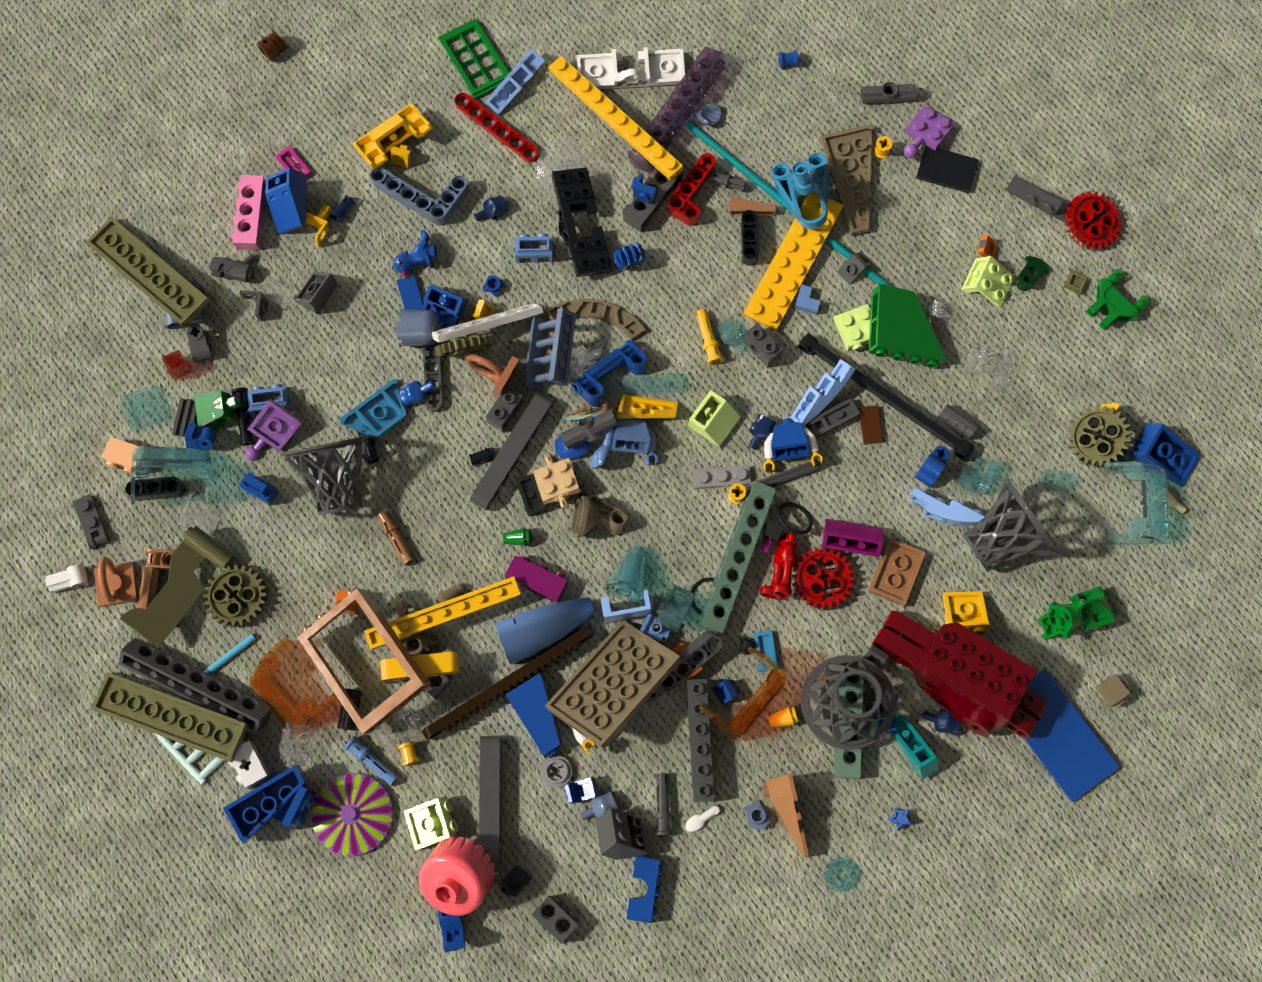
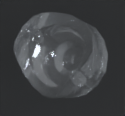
M936 299L933 301V305L927 307V320L930 325L945 324L953 317L952 306L946 304L944 299Z

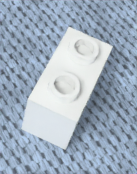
M249 740L241 744L233 763L229 762L232 769H236L238 773L236 777L241 787L244 786L250 789L270 778V774L254 742ZM245 762L251 763L249 765V770L244 769V767L246 766Z

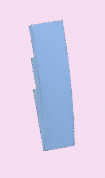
M531 48L493 91L485 103L499 114L545 60Z
M840 359L831 375L825 372L816 388L809 387L790 418L794 422H801L804 427L834 399L856 369Z

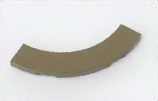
M578 299L576 301H565L544 310L550 321L556 319L557 310L560 308L576 313V318L603 320L619 328L631 341L647 332L643 324L631 313L629 314L617 305L601 300Z

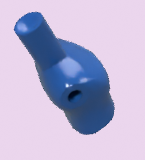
M414 381L400 389V396L404 405L409 407L415 403L425 401V392L435 388V384L433 381L421 385L419 381Z

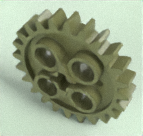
M494 334L465 335L435 347L438 357L467 356L468 354L481 352L483 349L496 345L497 340Z
M1096 405L1095 411L1088 407L1087 414L1081 411V418L1075 416L1077 423H1070L1074 429L1068 430L1072 436L1067 439L1073 441L1069 447L1076 448L1072 453L1073 455L1079 454L1077 458L1079 461L1085 458L1084 464L1087 465L1091 461L1092 466L1095 467L1098 462L1100 467H1103L1104 462L1111 466L1112 459L1119 462L1118 455L1125 457L1122 451L1129 450L1126 443H1132V441L1127 437L1133 434L1130 431H1126L1131 425L1124 424L1127 421L1126 417L1120 419L1122 416L1120 411L1115 414L1113 407L1108 411L1106 405H1104L1102 410ZM1093 420H1100V425L1097 428H1091ZM1110 428H1118L1116 435H1108ZM1084 429H1089L1099 435L1102 433L1105 438L1114 440L1116 443L1111 444L1102 438L1097 439L1093 434L1084 432ZM1091 437L1090 444L1082 445L1083 438ZM1102 445H1109V450L1106 453H1100L1099 449Z
M235 564L233 570L227 565V571L220 568V575L218 576L213 573L215 580H208L211 586L204 587L208 594H204L203 597L208 599V601L203 604L210 606L206 612L209 614L213 613L211 618L213 620L217 619V623L220 625L224 622L226 627L232 624V627L236 628L238 623L245 627V621L252 624L251 617L258 619L259 617L256 613L258 611L264 612L260 608L261 605H267L263 598H267L268 595L263 593V591H266L268 588L261 586L265 580L259 579L260 574L258 572L254 574V569L250 568L247 571L245 565L240 569ZM240 578L239 585L233 587V581ZM224 584H227L231 590L237 593V596L241 598L248 605V607L244 608L243 605L238 600H236L234 596L224 587ZM252 591L253 597L250 600H246V594ZM225 592V598L219 601V594ZM238 605V606H239L238 612L235 613V614H232V613H231L232 608H233L234 606Z

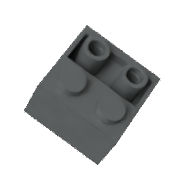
M610 808L596 819L602 856L620 860L643 856L648 853L642 818Z

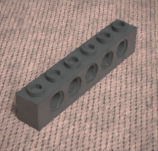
M707 679L687 680L693 803L714 802Z

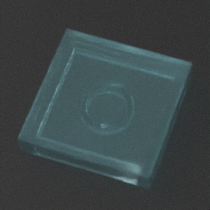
M157 385L120 397L130 432L167 420Z

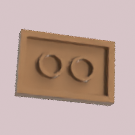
M889 538L868 592L905 606L926 552Z

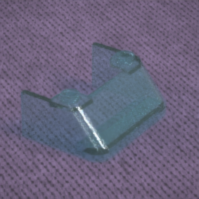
M140 446L133 450L131 462V504H135V478H146L151 474L152 467L192 468L193 475L196 478L207 480V505H211L213 468L212 456L208 450Z
M1137 461L1104 463L1106 474H1125L1129 480L1141 481L1143 518H1134L1129 521L1127 534L1107 535L1109 545L1165 542L1170 535L1167 476L1165 470L1159 466Z

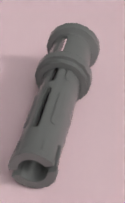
M656 774L657 813L654 815L656 819L655 836H672L670 831L672 815L669 812V774Z

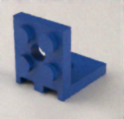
M272 772L269 780H271L279 774ZM300 786L295 797L273 818L281 821V824L288 828L299 829L305 822V814L313 805L317 792Z

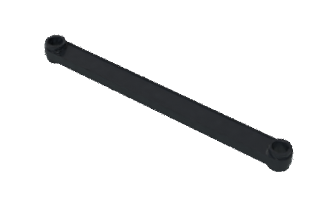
M806 334L799 341L798 348L808 355L812 352L834 368L841 359L820 345L818 340L811 334ZM857 369L851 375V380L953 448L955 456L962 461H967L974 453L975 447L972 443L966 440L961 441Z

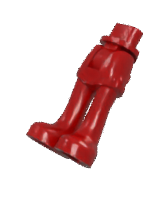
M785 533L783 539L779 541V546H777L773 558V579L771 585H765L760 588L759 594L761 596L775 600L791 598L792 568L796 564L797 557L796 534Z

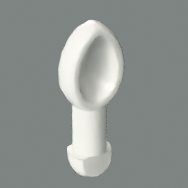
M713 805L703 814L690 817L685 826L686 830L690 832L700 830L708 819L720 813V807Z

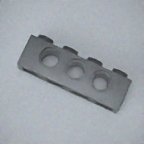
M655 168L652 177H648L644 184L656 188L654 203L642 202L638 198L633 197L632 203L630 205L627 204L622 211L623 221L642 232L683 178V170L670 181ZM659 180H665L666 182H665V183H659L658 181H659ZM644 207L645 210L640 211L637 208Z

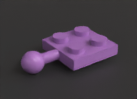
M924 105L905 130L906 134L916 139L913 144H908L904 148L905 156L907 158H915L919 152L918 148L922 143L936 150L954 128L955 122Z
M270 399L247 429L260 439L254 446L246 449V458L250 461L259 459L261 455L260 450L266 443L280 451L300 426L302 420Z

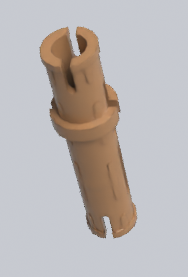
M388 510L379 513L377 518L384 528V534L388 535L403 565L406 566L415 561L398 531V525L394 524Z

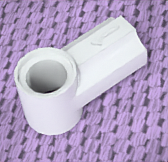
M83 564L68 567L66 571L48 575L45 580L46 586L51 593L89 584L85 565Z

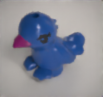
M425 230L420 231L421 241L410 254L406 250L394 259L393 267L395 271L401 273L405 278H407L409 271L414 266L427 263L429 268H433L432 260L437 259L435 244L429 245L430 236Z

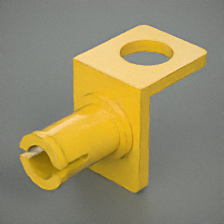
M326 204L322 205L316 216L308 212L305 214L306 222L319 229L315 235L316 246L320 247L330 231L328 221L326 220L333 210Z

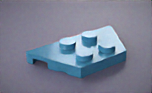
M394 378L339 419V423L365 435H371L372 438L379 439L407 416L397 386V380Z

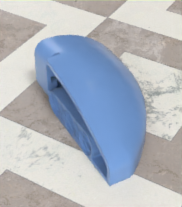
M591 598L574 599L516 614L515 618L511 617L495 623L510 665L536 657L573 635L592 617L594 607Z

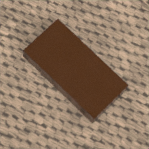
M878 405L859 407L863 445L882 443Z

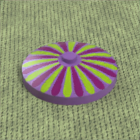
M346 774L328 782L318 793L312 808V825L317 838L327 849L344 856H358L375 849L388 835L393 821V805L388 792L378 781L362 774Z

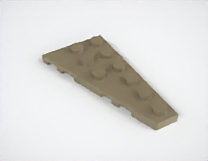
M873 124L820 137L840 204L844 205L842 211L850 236L865 233L869 230Z

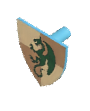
M608 398L604 399V403L601 406H585L567 416L566 419L581 421L588 416L595 417L607 411Z

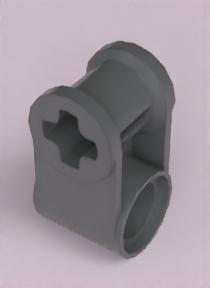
M198 324L190 325L187 329V337L193 361L196 363L213 358L214 355H211L210 349L212 347L207 332Z

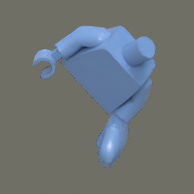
M643 418L618 419L619 425L605 431L603 443L594 452L591 460V467L594 469L604 464L610 450L645 454L648 452V456L644 459L645 464H649V457L653 458V463L656 464L658 457L654 454V450H656L655 433L646 425Z

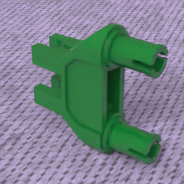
M1119 269L1114 270L1107 278L1099 280L1096 302L1086 311L1090 317L1101 308L1108 314L1099 324L1103 330L1114 321L1137 320L1140 318L1141 312L1151 304L1150 299L1144 302L1147 298L1146 295H1142L1134 304H1131L1114 287L1125 277L1123 272L1117 276L1121 272Z

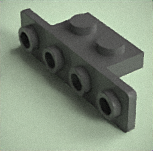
M1016 175L1012 178L1006 188L1007 192L1064 223L1068 221L1064 219V216L1068 214L1065 212V209L1069 207L1068 203Z

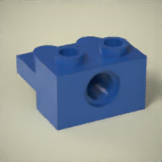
M429 284L423 299L424 305L422 310L434 311L438 315L440 322L443 323V327L448 328L457 325L460 316H463L469 299L438 285ZM437 306L446 309V312L438 309Z

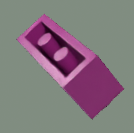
M832 519L825 520L822 533V548L880 557L883 545V528Z
M515 555L505 574V579L515 577L517 585L554 603H558L568 585V581L565 579L566 576L559 572H555V574L549 572V568L538 563V565L530 563L531 560L523 555L520 557Z

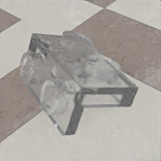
M286 722V728L282 730L284 745L280 748V759L284 761L286 766L299 764L300 766H310L315 730L313 725L293 726L291 722Z

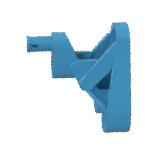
M819 152L811 154L807 159V163L802 161L795 163L792 167L793 174H791L789 166L785 163H779L772 169L777 192L799 224L806 229H817L828 218L830 174L824 154ZM820 177H823V191L819 180ZM784 188H789L791 199L787 195ZM815 190V193L819 194L823 212L818 219L808 221L801 216L797 198H799V195H808Z

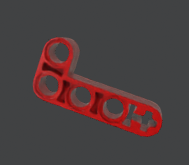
M705 153L698 159L668 200L669 213L689 226L696 225L700 216V209L692 203V200L710 178L712 171L715 170L716 159L710 153ZM693 177H700L701 179L695 180ZM688 190L690 193L685 194L683 191ZM679 204L680 207L675 208L672 205ZM688 214H694L695 217H689Z

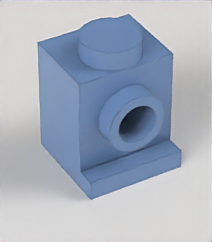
M648 613L640 629L641 632L660 644L662 640H667L671 632L668 629L670 624L652 616L650 613ZM658 625L660 630L655 632L653 626Z

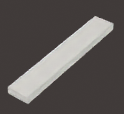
M535 303L434 331L432 337L440 343L542 314L543 309L542 306Z

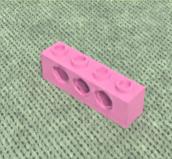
M241 175V182H238L239 198L236 199L237 215L234 216V226L236 227L235 232L232 233V242L237 249L260 250L266 197V180L264 176ZM248 211H252L251 214L246 215ZM246 228H250L249 231L244 232Z

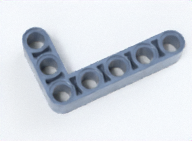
M377 167L370 173L375 188L438 226L448 222L469 192L467 180L461 175L455 176L438 199L434 200L381 167ZM459 185H463V186H464L463 188H460V189L456 188V187L459 186ZM408 195H413L410 199L406 198ZM449 199H453L450 203L446 202ZM423 204H428L425 208L421 207ZM439 213L443 214L440 217H436V215Z

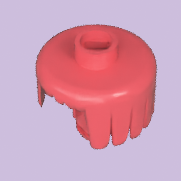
M449 837L447 840H442L423 863L419 872V886L427 902L438 911L453 916L467 915L475 911L492 888L496 876L494 871L495 865L492 861L490 862V855L488 853L483 855L484 847L478 844L474 848L476 842L471 839L464 844L465 837H458L457 839L456 837Z

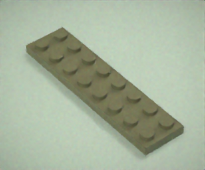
M112 216L86 241L95 252L182 327H185L210 302L202 292Z
M107 672L91 707L94 711L233 763L248 728V724L109 672Z

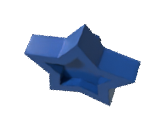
M895 808L894 815L888 821L896 824L897 830L900 831L904 825H912L908 819L910 810L900 811Z

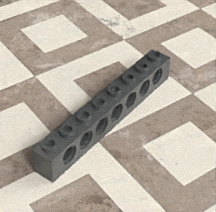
M137 638L131 640L121 649L119 665L203 708L248 724L247 730L256 735L270 718L271 706Z

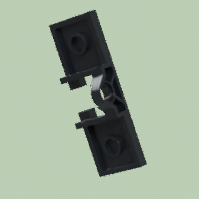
M587 167L552 171L551 178L559 206L557 211L559 216V233L565 240L566 246H569L576 277L611 273L613 268L602 226L592 228L593 236L578 238L572 213L587 211L588 215L596 214L598 211Z

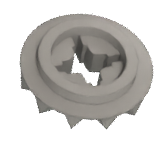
M554 755L544 760L540 768V776L542 781L549 787L560 788L571 779L572 767L566 758ZM550 765H552L555 768L561 767L563 765V767L560 770L562 778L557 777L556 775L549 778L553 772Z

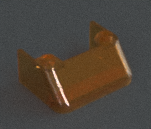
M284 637L260 659L250 677L249 683L259 697L272 707V712L286 728L295 735H301L339 702V699L333 693L320 705L312 698H305L297 705L272 677L280 667L278 658L294 645L289 638Z
M750 646L747 650L770 673L736 717L732 718L727 724L717 713L703 705L699 707L729 738L736 742H740L747 737L782 694L786 685L785 673L766 654Z

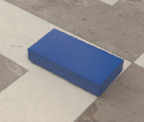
M415 276L396 280L404 309L422 310L423 303Z

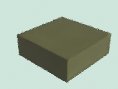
M1071 270L1064 288L1081 295L1089 277Z

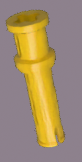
M700 309L695 314L704 339L703 348L708 355V365L722 363L724 357L721 356L720 344L714 337L707 309Z

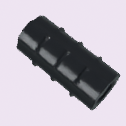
M345 688L359 709L362 691ZM341 704L337 728L355 731L356 724Z

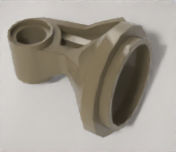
M594 494L582 496L581 499H577L572 518V533H575V537L582 538L591 529L602 524L610 534L619 535L626 525L627 515L614 507V504L605 503Z

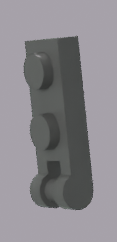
M849 398L817 415L805 426L811 430L817 439L860 416V412L853 400ZM819 422L823 426L820 429H818V427L816 426V424Z
M88 494L72 501L89 548L92 550L101 543L106 544L110 542L93 496ZM99 532V536L94 538L93 534Z

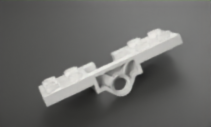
M644 47V51H638V63H645V71L628 69L620 73L617 71V64H622V52L616 53V49H612V53L577 55L578 71L599 90L686 84L683 49L648 51V47Z

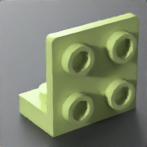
M992 256L976 258L962 290L966 293L980 292L993 304L1001 307L1015 276Z

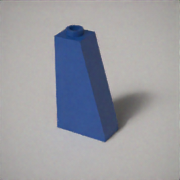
M539 673L507 693L506 696L544 757L548 755L550 758L559 752L558 748L561 747L553 715L545 708L549 700L543 678Z

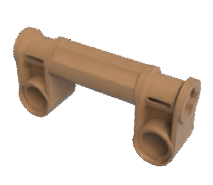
M146 549L147 560L146 565L143 566L137 608L146 609L156 597L161 570L169 571L173 551Z

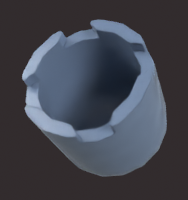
M400 309L398 312L401 315V319L396 322L397 339L402 340L401 346H426L437 342L433 339L432 333L444 329L434 311Z

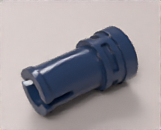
M345 195L338 207H335L330 212L331 218L342 223L346 213L355 203L354 199Z

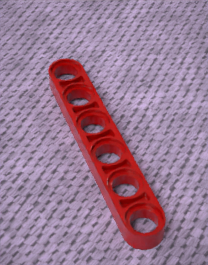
M459 93L456 95L455 105L462 113L525 161L532 163L538 159V148L468 94ZM466 99L468 102L462 106L458 104V101ZM474 109L481 110V114L478 116L472 115L471 112ZM488 119L495 121L492 126L485 125V122ZM501 130L508 131V135L504 137L500 136L498 133ZM515 140L522 142L519 147H514L512 143ZM532 150L536 154L534 157L529 158L526 156V152Z

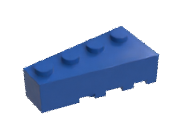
M300 764L292 766L223 808L242 844L249 842L295 797L300 786L305 787L309 783Z

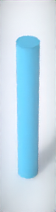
M250 634L205 669L204 672L211 676L257 639L253 634Z

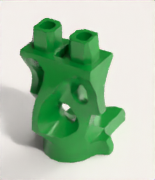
M1099 586L1071 596L1069 600L1073 604L1050 603L1049 611L1037 619L1044 629V640L1059 634L1066 640L1073 635V630L1076 627H1083L1085 631L1116 621L1115 617L1119 615L1116 607H1110L1108 600L1111 595L1108 589H1102Z

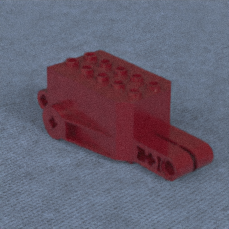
M892 610L882 625L883 628L879 630L872 645L888 654L891 659L913 671L917 685L972 732L988 737L992 731L996 733L1002 727H1005L1022 738L1030 739L1038 725V721L1048 706L1045 699L1027 689L1037 672L1035 668L958 622L942 625L937 634L898 611Z

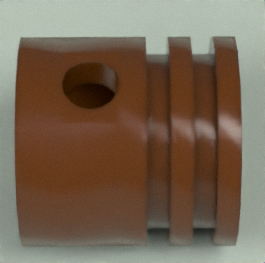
M274 30L272 34L269 33L268 36L257 42L259 50L269 61L287 49L285 42Z

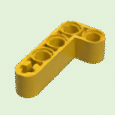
M458 652L412 656L426 677L450 675L460 672ZM396 658L380 661L382 682L385 684H391V682L396 681L402 683L403 680L410 679Z

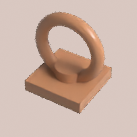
M468 354L465 357L466 363L473 370L497 383L493 392V398L497 400L510 383L519 362L518 358L512 356L506 368H503L477 354ZM479 364L484 365L485 367L489 368V369L492 370L493 372H491V371L485 369L484 367L480 366Z
M101 558L98 568H94L97 606L104 607L138 600L134 562L114 565L110 558Z

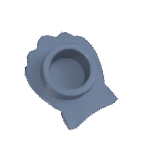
M759 800L743 808L747 813V820L751 828L756 830L765 829L770 823L771 816L761 806Z

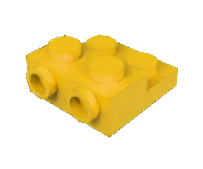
M983 591L943 593L945 624L958 622L979 636L987 632L989 621Z

